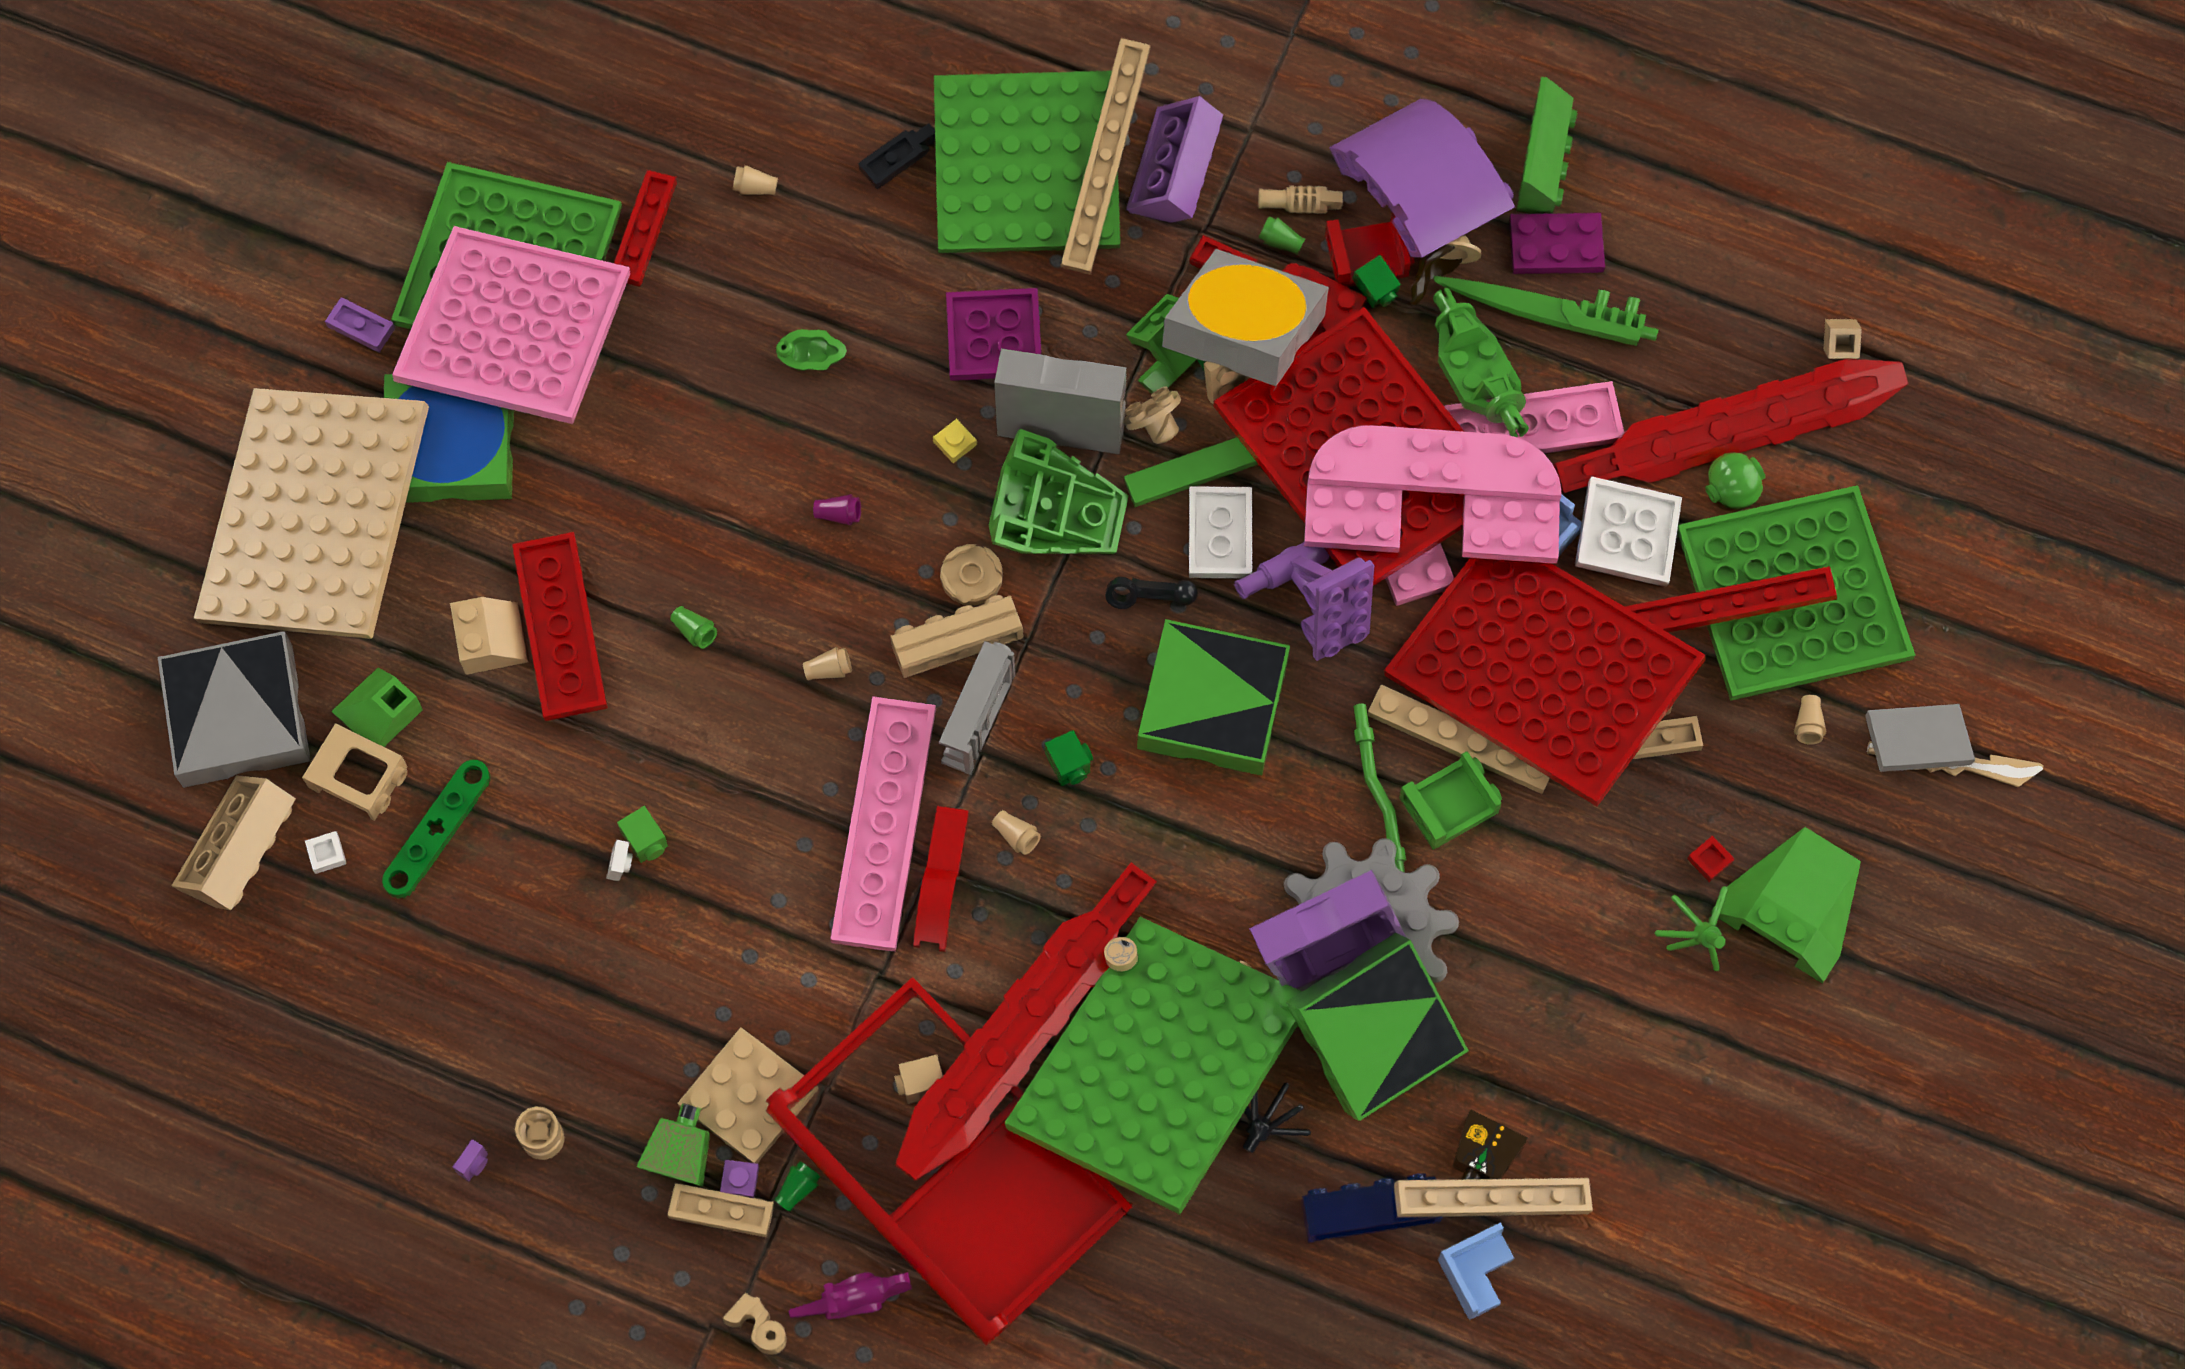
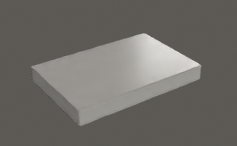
M1960 704L1868 710L1865 715L1880 772L1972 765L1975 761Z

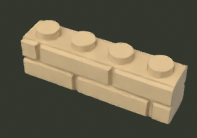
M996 595L987 599L984 605L975 608L972 605H966L957 609L954 615L945 618L942 615H936L927 619L924 625L915 628L912 625L903 626L897 629L895 634L890 637L901 673L906 678L978 654L984 641L991 644L999 642L1005 645L1022 639L1023 627L1011 596L1003 598L1001 595Z

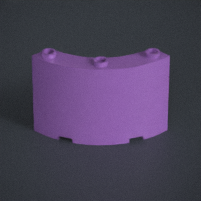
M1419 99L1329 147L1342 175L1352 177L1358 182L1365 180L1368 191L1381 207L1389 206L1396 217L1392 220V223L1400 234L1411 257H1424L1515 207L1512 201L1513 192L1506 182H1502L1487 155L1477 143L1472 129L1469 127L1465 128L1449 111L1435 101Z

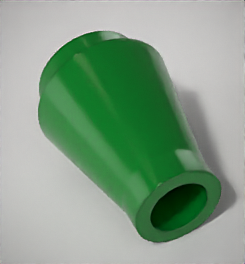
M800 1160L796 1166L792 1165L774 1201L790 1212L794 1206L819 1186L817 1181L821 1176Z

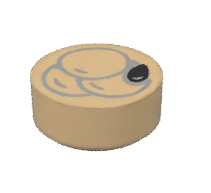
M1114 938L1105 947V960L1111 969L1127 971L1137 963V947L1129 938Z

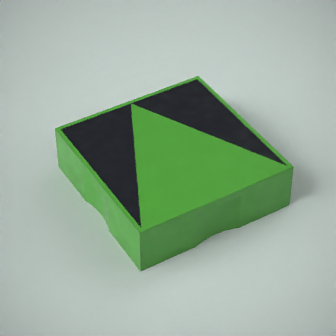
M1165 619L1138 733L1137 749L1181 759H1200L1219 767L1262 776L1277 703L1280 699L1288 663L1290 645Z
M1394 933L1356 957L1343 970L1324 977L1286 1001L1306 1041L1319 1056L1324 1074L1344 1112L1358 1121L1469 1051L1411 940L1398 933Z

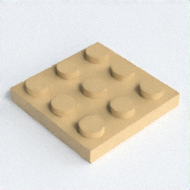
M740 1027L677 1104L680 1108L682 1103L701 1108L698 1122L749 1162L757 1164L784 1132L766 1112L769 1106L766 1100L779 1088L783 1091L791 1088L804 1075ZM818 1086L790 1110L795 1116L799 1114L817 1092Z

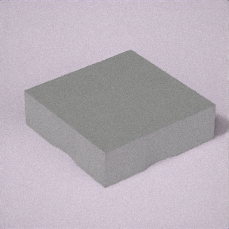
M1001 349L994 382L997 436L1015 438L1018 430L1023 429L1049 438L1057 445L1119 454L1125 426L1126 402L1124 401L1127 367L1065 360L1047 355Z

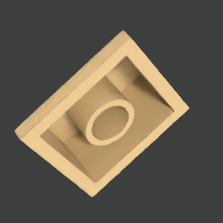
M478 597L450 603L459 659L466 675L528 662L518 602Z

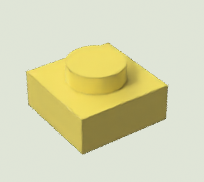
M955 419L933 437V442L952 463H955L977 445V440L958 419Z

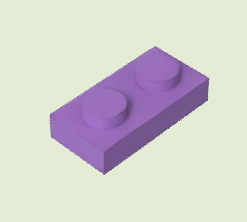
M342 297L325 320L328 328L377 352L381 351L395 330L393 322Z

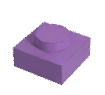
M472 1139L453 1168L459 1176L469 1182L473 1175L478 1176L484 1169L488 1153L482 1145Z
M725 1160L720 1192L755 1198L759 1164Z

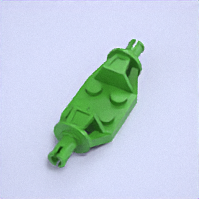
M1444 289L1446 297L1439 290L1433 296V301L1441 312L1435 322L1436 330L1439 332L1438 363L1463 408L1486 416L1487 420L1491 423L1503 422L1510 436L1518 438L1515 432L1517 430L1519 436L1522 437L1528 432L1529 427L1520 414L1526 404V398L1521 392L1519 377L1496 337L1476 317L1474 307L1469 303L1457 304L1450 289Z

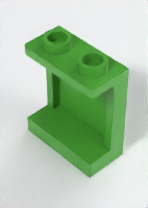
M1468 751L1462 753L1460 759L1416 785L1411 781L1401 787L1399 799L1433 850L1499 813L1502 796L1498 788L1493 783L1489 784L1484 777L1485 771L1480 761L1476 757L1472 758Z

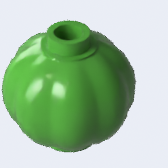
M1726 453L1719 456L1711 464L1708 471L1709 485L1705 487V490L1713 503L1719 501L1727 508L1744 509L1759 499L1763 491L1762 480L1765 479V474L1761 465L1754 457L1748 459L1742 453Z

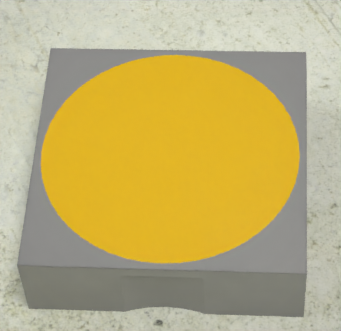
M1215 249L1166 315L1162 347L1202 361L1220 364L1236 373L1277 386L1293 363L1298 349L1309 340L1324 318L1329 287Z

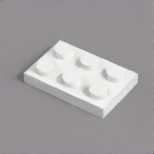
M1189 486V578H1244L1252 574V487Z

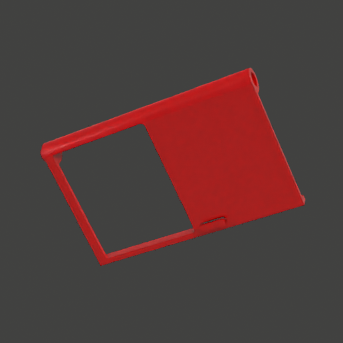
M912 977L794 1086L785 1091L779 1088L772 1093L766 1100L769 1105L766 1112L987 1346L1132 1209V1205L1105 1177L1006 1129L1005 1121L1024 1094L1017 1086L1012 1087L1009 1091L1013 1097L1012 1102L983 1128L966 1150L948 1160L892 1214L888 1215L790 1110L912 998L920 999L943 1025L965 1045L970 1036Z

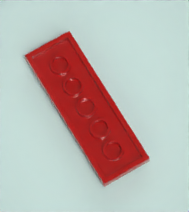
M570 532L512 544L544 720L549 721L607 709L608 706L575 533Z

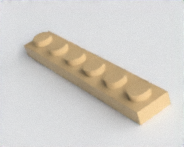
M1380 686L1368 710L1367 715L1458 757H1461L1462 753L1468 751L1472 758L1476 757L1480 761L1483 768L1540 794H1543L1550 779L1446 713L1386 686Z
M1589 1178L1402 1180L1394 1183L1397 1217L1589 1214L1593 1211Z

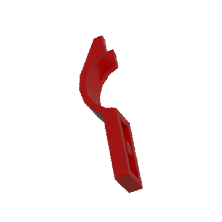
M937 806L928 860L918 902L913 947L920 948L921 941L939 943V951L946 952L951 905L955 884L960 871L969 810Z

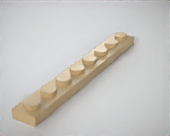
M1123 38L1120 39L1062 258L1061 268L1091 275L1150 51V45Z

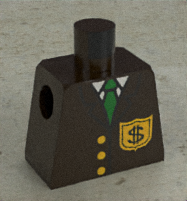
M1470 1109L1452 1167L1464 1173L1461 1180L1501 1179L1522 1151L1528 1137Z

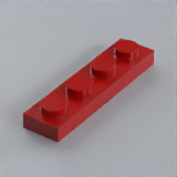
M650 170L646 171L614 264L629 267L630 276L627 284L641 287L677 184L676 177Z

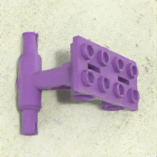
M1303 542L1297 546L1289 547L1279 555L1259 564L1257 571L1234 581V586L1242 599H1246L1248 596L1264 588L1274 589L1292 580L1304 595L1314 614L1301 621V628L1306 639L1313 647V657L1318 661L1324 657L1334 656L1340 649L1351 643L1361 642L1370 633L1374 564L1371 560L1365 562L1362 558L1358 557L1334 570H1330L1321 565L1329 559V554L1321 547L1304 546Z

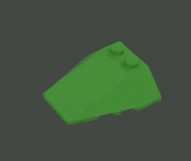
M1019 429L1001 468L989 521L992 544L1019 553L1115 554L1118 548L1128 495L1098 473L1094 475L1080 465L1081 461L1074 456L1069 457L1055 447L1057 444L1049 438Z
M1804 827L1727 886L1728 890L1718 919L1736 930H1739L1742 924L1748 926L1799 958L1795 967L1823 984L1841 955L1861 861Z

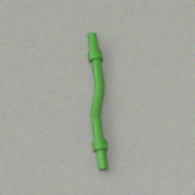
M1356 704L1353 706L1357 727L1354 730L1356 744L1360 746L1364 779L1383 813L1386 837L1396 845L1395 864L1400 871L1405 872L1403 863L1406 862L1405 848L1401 847L1396 811L1376 774L1372 743L1375 741L1373 728L1369 727L1366 704Z

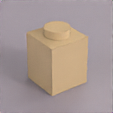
M1825 319L1823 349L1828 358L1860 359L1862 328L1856 319Z
M937 1055L898 1064L900 1075L894 1076L899 1096L905 1094L908 1104L920 1101L933 1083L943 1077Z

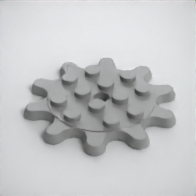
M1387 838L1377 840L1373 845L1370 856L1362 861H1355L1350 858L1341 843L1330 842L1323 848L1322 856L1326 869L1321 877L1309 879L1302 874L1293 873L1285 879L1284 889L1286 893L1295 898L1300 905L1372 870L1406 938L1411 940L1432 982H1440L1446 977L1447 966L1444 961L1433 954L1431 945L1437 936L1451 934L1457 930L1459 926L1458 916L1451 910H1436L1428 903V893L1436 886L1440 878L1437 868L1433 865L1425 864L1411 873L1400 871L1395 864L1397 848L1392 840ZM1349 963V964H1347V965H1345V966H1343V967L1337 969L1336 971H1334V972H1332V973H1330V974H1328V975H1326V976H1324V977H1328V976H1331V975H1333V974L1338 973L1339 971L1343 970L1344 968H1346V967H1347L1348 965H1350L1351 963ZM1322 977V978H1320V979H1318V980H1316V981H1314V982H1312V983H1310V984H1308V985H1305V986L1299 988L1298 990L1304 991L1305 989H1307L1308 987L1312 986V985L1315 984L1316 982L1320 981V980L1323 979L1324 977Z

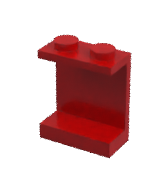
M1393 212L1390 222L1343 230L1340 228L1339 219L1326 222L1325 239L1335 281L1346 287L1356 286L1352 280L1354 272L1379 255L1382 256L1397 279L1409 277L1410 266L1414 265L1415 259L1411 257L1400 234L1392 223V220L1396 218Z

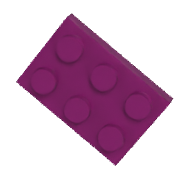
M1601 213L1510 214L1509 226L1513 274L1604 273L1605 258Z

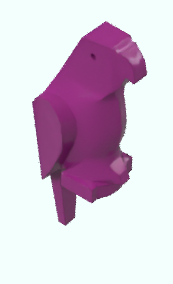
M865 1272L835 1285L832 1282L824 1284L825 1292L821 1294L822 1299L790 1309L789 1315L790 1318L826 1314V1319H835L876 1312L882 1309V1304L889 1297L912 1289L909 1274L906 1272L881 1278L870 1272Z

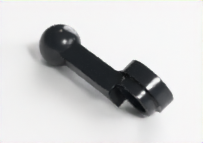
M1126 577L1113 579L1108 583L1105 593L1107 602L1117 609L1130 608L1135 604L1137 598L1172 600L1180 605H1190L1198 596L1197 587L1191 581L1183 580L1178 583L1139 580L1133 577L1132 580ZM1117 587H1125L1130 591V593L1126 595H1120L1116 593L1114 589Z

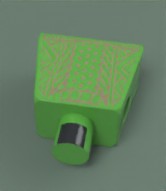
M682 1103L676 1122L661 1118L637 1167L703 1187L710 1133L695 1128L701 1108Z

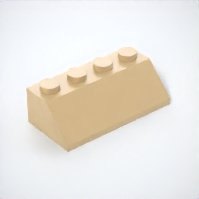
M236 775L174 880L172 887L215 908L232 910L242 899L243 889L248 880L257 873L260 866L259 862L265 851L274 844L275 834L280 825L290 816L292 812L291 806L296 798L268 779Z

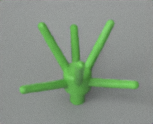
M1723 886L1721 888L1712 916L1709 917L1708 922H1702L1677 895H1672L1671 899L1696 927L1694 931L1656 930L1655 936L1693 938L1667 945V950L1672 951L1701 944L1709 950L1714 971H1719L1720 966L1715 947L1722 948L1725 945V938L1721 936V932L1716 927L1728 890L1727 887Z

